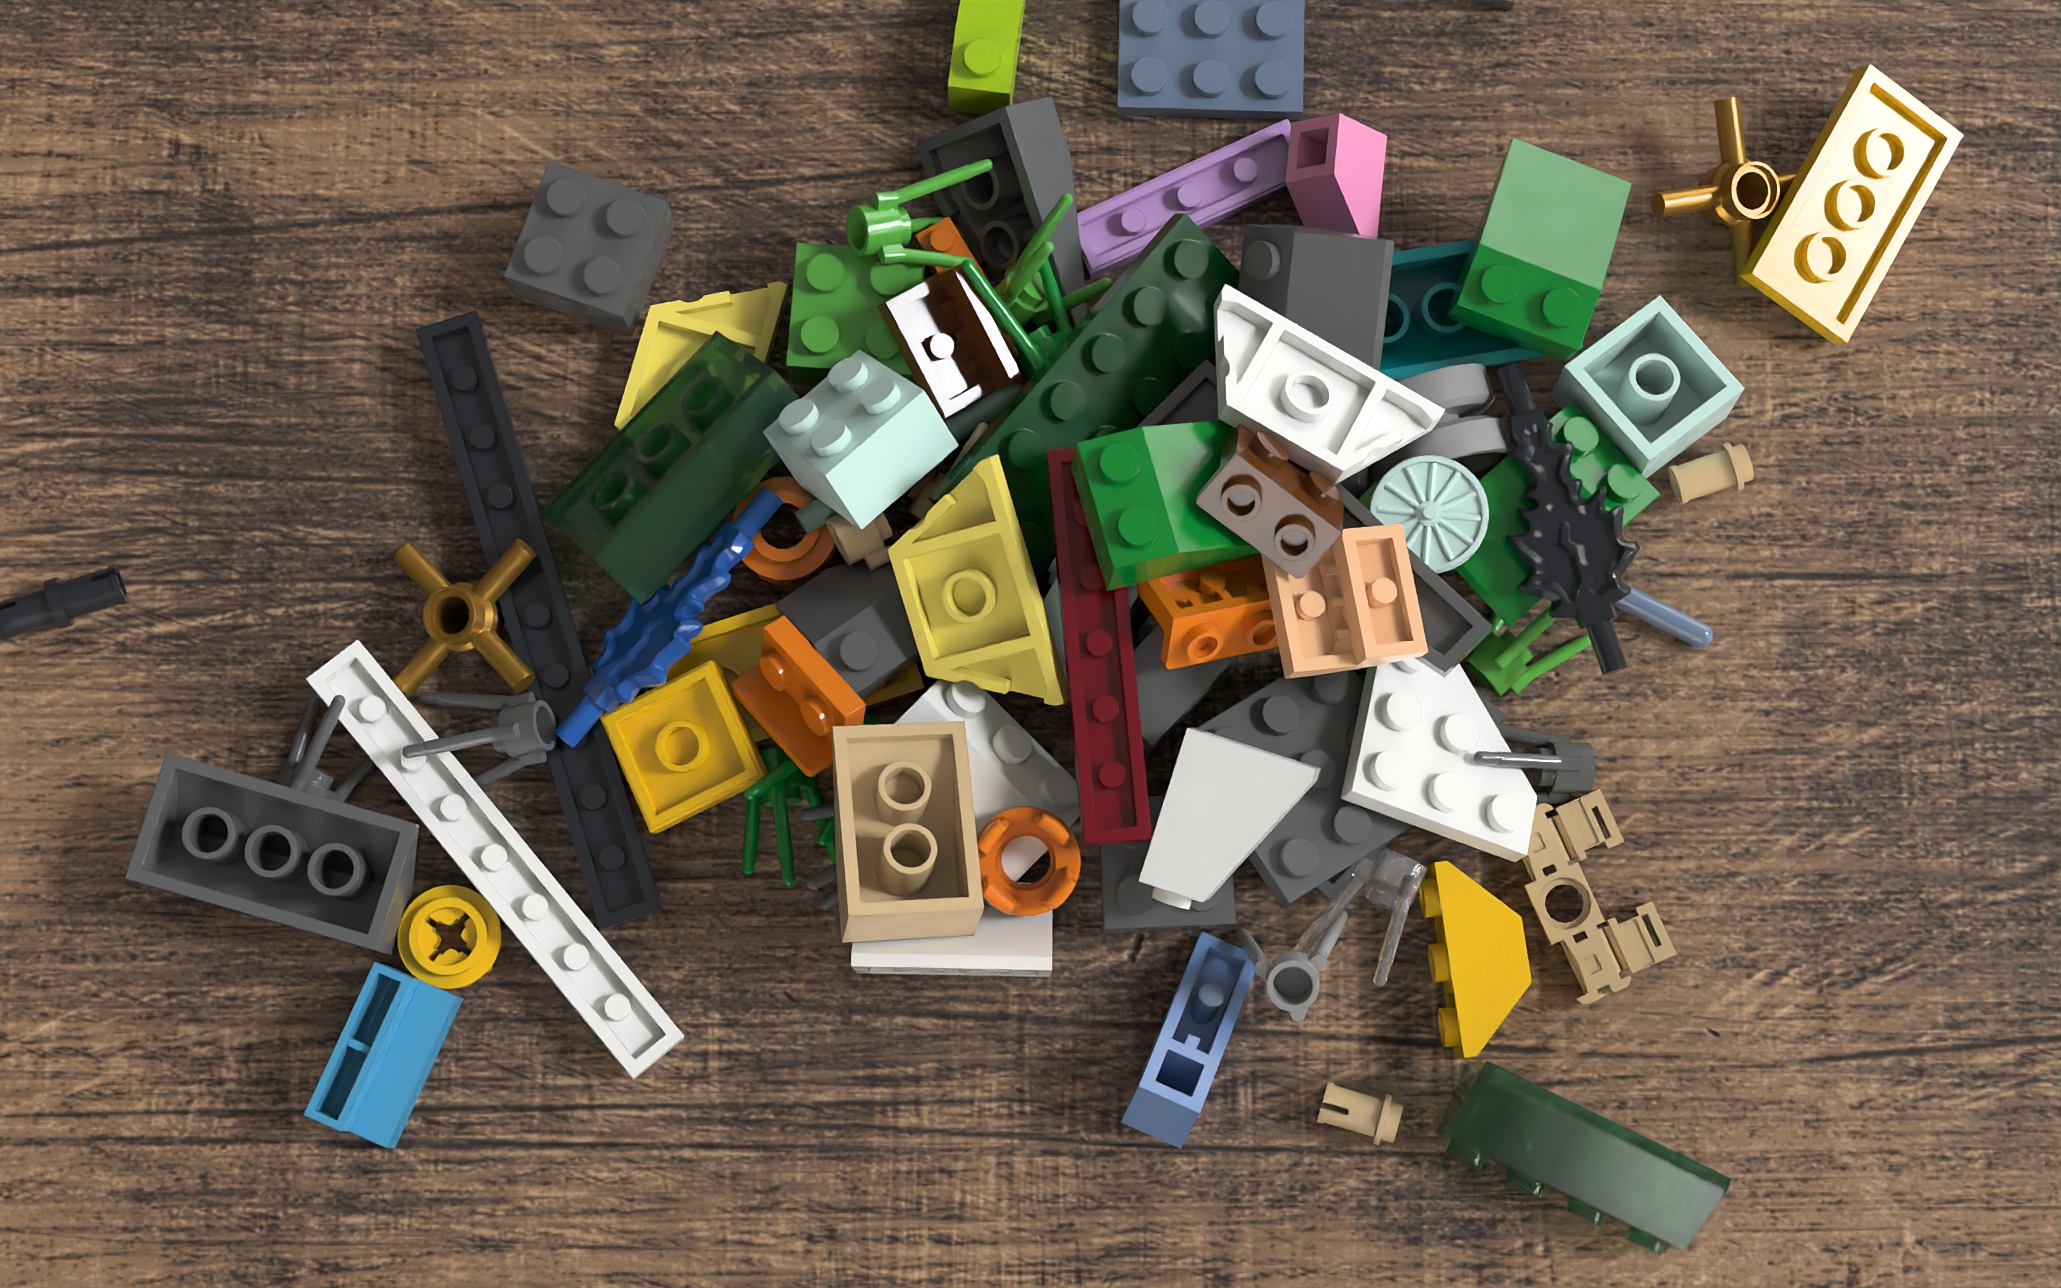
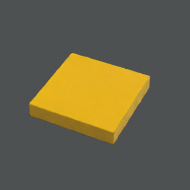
M710 660L666 682L664 686H658L634 698L630 704H623L615 708L611 714L607 712L600 717L650 833H660L746 790L768 773L718 661Z

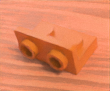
M1260 553L1141 582L1137 585V593L1164 630L1160 659L1169 670L1279 647Z
M783 615L763 627L760 664L732 682V693L806 776L812 777L833 764L832 727L863 725L866 703Z

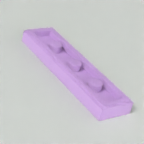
M1288 118L1077 213L1082 264L1089 279L1096 278L1133 261L1173 214L1186 213L1200 229H1203L1287 191L1288 188L1285 180L1291 130Z

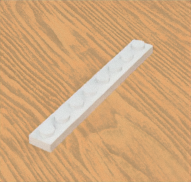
M356 640L306 679L328 708L336 695L345 697L346 702L338 721L633 1080L684 1039L682 1032L454 755L448 751L414 758H405L403 756L402 750L405 746L438 739L439 737L359 640Z

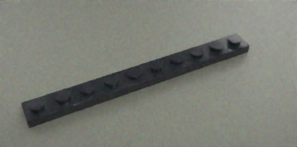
M475 310L417 328L416 332L489 569L516 539L524 541L536 553V557L498 600L514 652L535 675L534 681L526 688L527 693L533 692L536 701L543 700L547 702L554 714L558 727L585 696L586 692L583 689L592 678L484 327L478 312ZM599 718L574 748L557 735L555 747L552 750L546 751L547 760L599 929L604 931L664 911L618 759L601 719Z

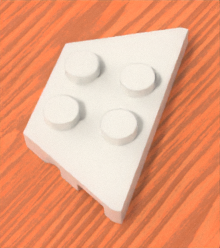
M1227 284L1224 285L1214 303L1218 419L1234 428L1241 424L1254 435L1258 432L1268 434L1283 446L1290 460L1311 472L1321 474L1333 485L1432 431L1445 411L1442 407Z

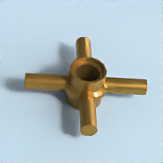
M1739 97L1714 101L1721 164L1716 168L1708 170L1701 177L1698 186L1654 193L1651 198V208L1653 214L1658 218L1701 211L1710 221L1729 226L1736 287L1740 288L1753 286L1740 277V274L1757 246L1754 222L1759 218L1767 216L1774 210L1778 199L1784 198L1799 171L1775 174L1768 165L1761 162H1752L1746 158ZM1736 186L1739 188V201L1736 195Z
M516 539L476 585L470 583L451 585L413 543L406 544L398 550L394 556V561L428 597L423 610V622L426 631L430 635L392 679L402 692L412 696L452 650L458 652L477 650L516 693L524 691L532 684L535 679L534 673L499 637L503 631L505 619L498 598L536 557L534 550L524 541ZM467 604L469 608V621L466 627L461 630L459 616L461 610Z

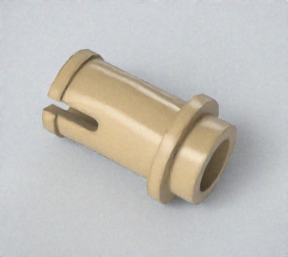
M1725 442L1720 445V451L1677 466H1669L1668 477L1675 498L1682 505L1688 503L1689 500L1732 487L1736 492L1743 490L1744 483L1754 479V471L1744 445L1739 444L1732 447L1730 443Z
M1328 1082L1317 1122L1322 1124L1324 1122L1373 1137L1372 1144L1379 1145L1380 1140L1393 1143L1403 1105L1391 1102L1392 1095L1386 1094L1383 1100Z

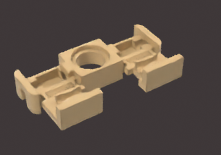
M1600 789L1555 808L1558 815L1547 819L1545 813L1552 811V806L1546 803L1537 805L1534 812L1527 856L1521 858L1532 881L1524 885L1523 888L1549 944L1553 945L1560 942L1583 992V995L1574 999L1576 1002L1585 1005L1628 987L1631 982L1630 975L1620 978L1619 972L1629 968L1631 974L1676 955V951L1652 901L1635 908L1638 916L1620 924L1617 923L1614 917L1607 920V926L1598 929L1596 925L1605 922L1580 865L1578 862L1570 866L1567 861L1577 857L1579 862L1586 859L1587 856L1584 850L1604 842L1607 849L1624 842ZM1555 886H1571L1578 891L1582 898V911L1572 922H1557L1546 911V896Z

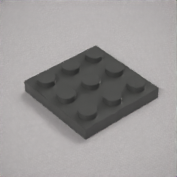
M1354 670L1285 679V676H1282L1197 727V729L1321 768L1317 781L1248 856L1281 909L1414 826L1341 799L1364 687ZM1184 736L1175 743L1179 750L1181 749Z

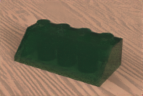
M716 330L541 514L641 605L653 592L659 590L668 582L672 572L698 545L704 543L712 536L721 520L742 499L755 491L762 477L781 459L763 431L779 418L782 410L787 405L800 399V397L774 369Z
M1487 1060L1466 1064L1435 1132V1135L1450 1141L1445 1151L1447 1154L1479 1169H1482L1486 1159L1508 1169L1509 1172L1505 1179L1507 1183L1539 1198L1542 1197L1545 1188L1569 1199L1564 1209L1565 1211L1599 1227L1602 1226L1605 1217L1629 1228L1624 1238L1625 1240L1659 1256L1662 1255L1665 1246L1683 1251L1687 1249L1727 1192L1732 1178Z

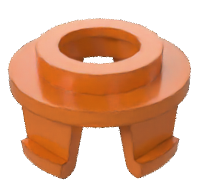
M794 477L770 478L752 487L742 497L735 509L732 522L763 486H766L783 501V504H791L799 509L817 498L802 488ZM826 524L808 535L805 534L801 542L788 549H777L769 545L762 538L759 531L751 540L755 546L742 561L748 568L758 574V577L762 580L776 585L791 586L792 581L805 578L816 572L824 563H830L836 545Z
M1032 806L1010 808L991 818L977 836L982 894L996 909L1008 915H1040L1059 907L1072 893L1080 873V850L1071 829L1055 814ZM1020 836H1033L1041 840L1048 848L1050 854V867L1045 876L1031 884H1021L1010 879L1004 872L1001 863L1002 853L1006 845L1014 838Z

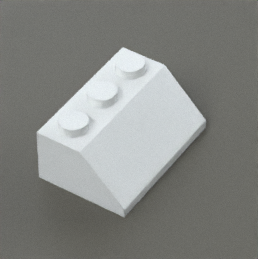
M938 679L894 723L965 721L976 836H978L983 826L991 818L1000 812L1014 807L1032 806L1045 809L1061 818L1068 827L1080 816L1077 781L984 689H980L975 683L967 680L955 683ZM1033 836L1014 838L1006 845L1002 853L1001 863L1004 872L1010 879L1017 881L1048 848L1041 840ZM983 896V900H984L989 906H991V904H990V903L984 898V896Z
M983 900L984 910L975 935L852 942L851 967L857 973L1050 977L1052 972L1053 909L1034 916L1008 915L992 905L989 906Z

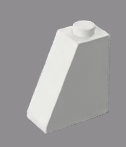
M1187 728L1139 882L1154 886L1151 896L1153 899L1183 909L1190 908L1192 899L1199 902L1210 899L1317 781L1321 768L1197 728Z

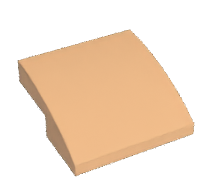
M1402 524L1343 529V534L1301 579L1294 578L1261 553L1285 679L1360 669L1415 658L1428 653Z

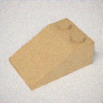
M965 721L833 726L832 756L836 872L842 943L975 935L984 910Z

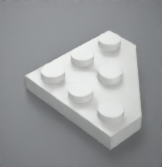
M1415 658L1367 667L1341 799L1516 862L1527 856L1537 795L1520 767L1478 764L1474 761V754L1477 751H1511L1460 664L1445 678Z

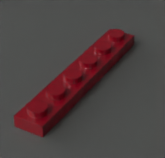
M1076 448L1047 450L1046 467L1083 847L1150 841L1152 839L1127 586L1109 591L1106 589L1071 469Z

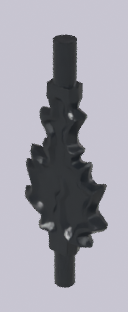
M1514 363L1504 366L1496 371V375L1511 418L1507 421L1510 437L1516 444L1507 454V457L1525 473L1529 482V488L1522 495L1532 503L1530 509L1518 508L1516 511L1527 526L1526 534L1505 536L1506 544L1521 559L1529 571L1527 577L1517 585V590L1527 595L1551 601V608L1548 613L1552 618L1574 617L1579 628L1588 632L1603 676L1624 670L1628 666L1612 623L1613 620L1618 618L1613 603L1631 593V587L1623 583L1621 575L1640 550V546L1637 541H1626L1622 535L1624 508L1621 505H1617L1609 511L1605 509L1606 486L1597 489L1587 498L1580 497L1582 480L1573 479L1570 473L1574 452L1573 443L1566 441L1556 444L1551 439L1553 423L1545 417L1541 408L1536 409L1521 364Z

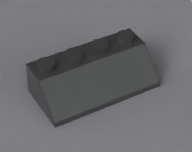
M1245 224L1238 291L1380 372L1395 240L1298 225ZM1369 466L1339 482L1356 499H1360L1366 492Z
M166 752L125 878L392 955L398 938L399 924L412 894L419 825Z

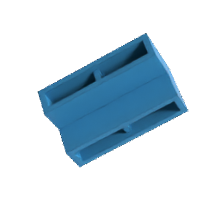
M374 962L305 1110L304 1116L338 1131L354 1133L385 1148H395L464 998L430 985L396 968Z

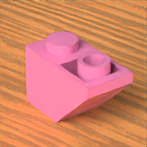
M1341 113L1291 123L1285 183L1304 227L1370 237L1378 236L1386 135Z

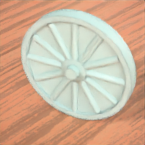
M1417 456L1395 465L1379 481L1370 504V512L1384 525H1403L1407 547L1435 573L1449 571L1467 561L1479 548L1488 527V501L1480 482L1466 467L1442 456Z

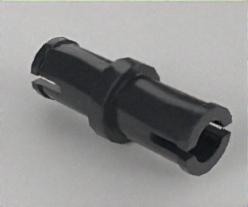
M113 564L106 569L63 582L58 577L44 581V588L1 600L0 640L5 642L12 637L54 624L63 629L73 626L74 618L119 604H128L127 590L118 567Z

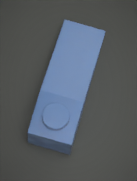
M1203 931L1201 932L1141 1071L1121 1123L1180 1149L1182 1148L1201 1112L1255 974L1254 964L1244 949Z

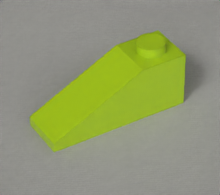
M960 0L948 79L949 111L986 115L1005 106L1012 105L1026 0Z

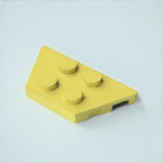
M768 283V288L737 294H730L729 291L704 295L700 300L689 303L677 300L650 305L614 425L618 431L712 516L722 518L789 294V287L786 283Z
M992 455L981 460L964 480L950 493L944 495L915 527L909 529L888 549V554L926 676L955 683L967 680L975 683L980 689L1002 694L1014 691L1044 698L1045 704L1061 705L1069 700L1067 680L999 455Z

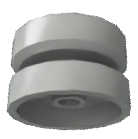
M1484 364L1454 365L1397 381L1442 407L1445 411L1432 431L1369 466L1374 482L1377 481L1379 483L1382 477L1395 465L1417 456L1435 455L1449 458L1466 467L1472 474L1488 469L1505 459L1511 451V446L1501 418L1480 415L1495 400Z

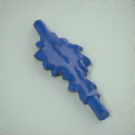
M763 486L732 524L726 521L717 532L713 543L703 544L699 548L687 574L681 578L676 577L671 588L669 584L662 585L653 593L651 598L644 593L635 594L629 609L620 623L614 628L605 629L603 633L604 649L601 657L591 664L594 675L583 689L586 694L554 731L563 741L574 748L605 711L611 714L620 702L630 704L641 688L664 686L667 680V671L691 650L689 641L703 630L702 623L692 618L704 611L703 603L730 584L731 576L728 573L729 570L755 546L751 540L783 504V501L771 490Z

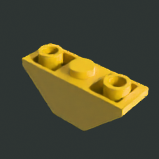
M1434 862L1426 868L1427 879L1419 880L1418 891L1423 917H1433L1437 943L1428 944L1431 976L1434 983L1443 982L1447 1007L1438 1009L1439 1032L1443 1046H1453L1455 1059L1478 1056L1532 983L1523 922L1520 915L1450 862Z

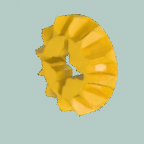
M456 885L432 888L419 895L408 906L401 918L397 936L400 956L410 973L423 982L440 989L470 986L492 970L493 963L503 946L500 926L501 919L484 897L472 889ZM469 915V919L464 923L466 927L462 931L461 937L467 942L466 947L472 951L471 954L468 955L466 952H459L450 948L443 955L439 954L433 960V957L438 953L437 948L442 939L436 933L437 929L430 924V921L433 919L439 924L443 923L453 927L459 921L463 922Z

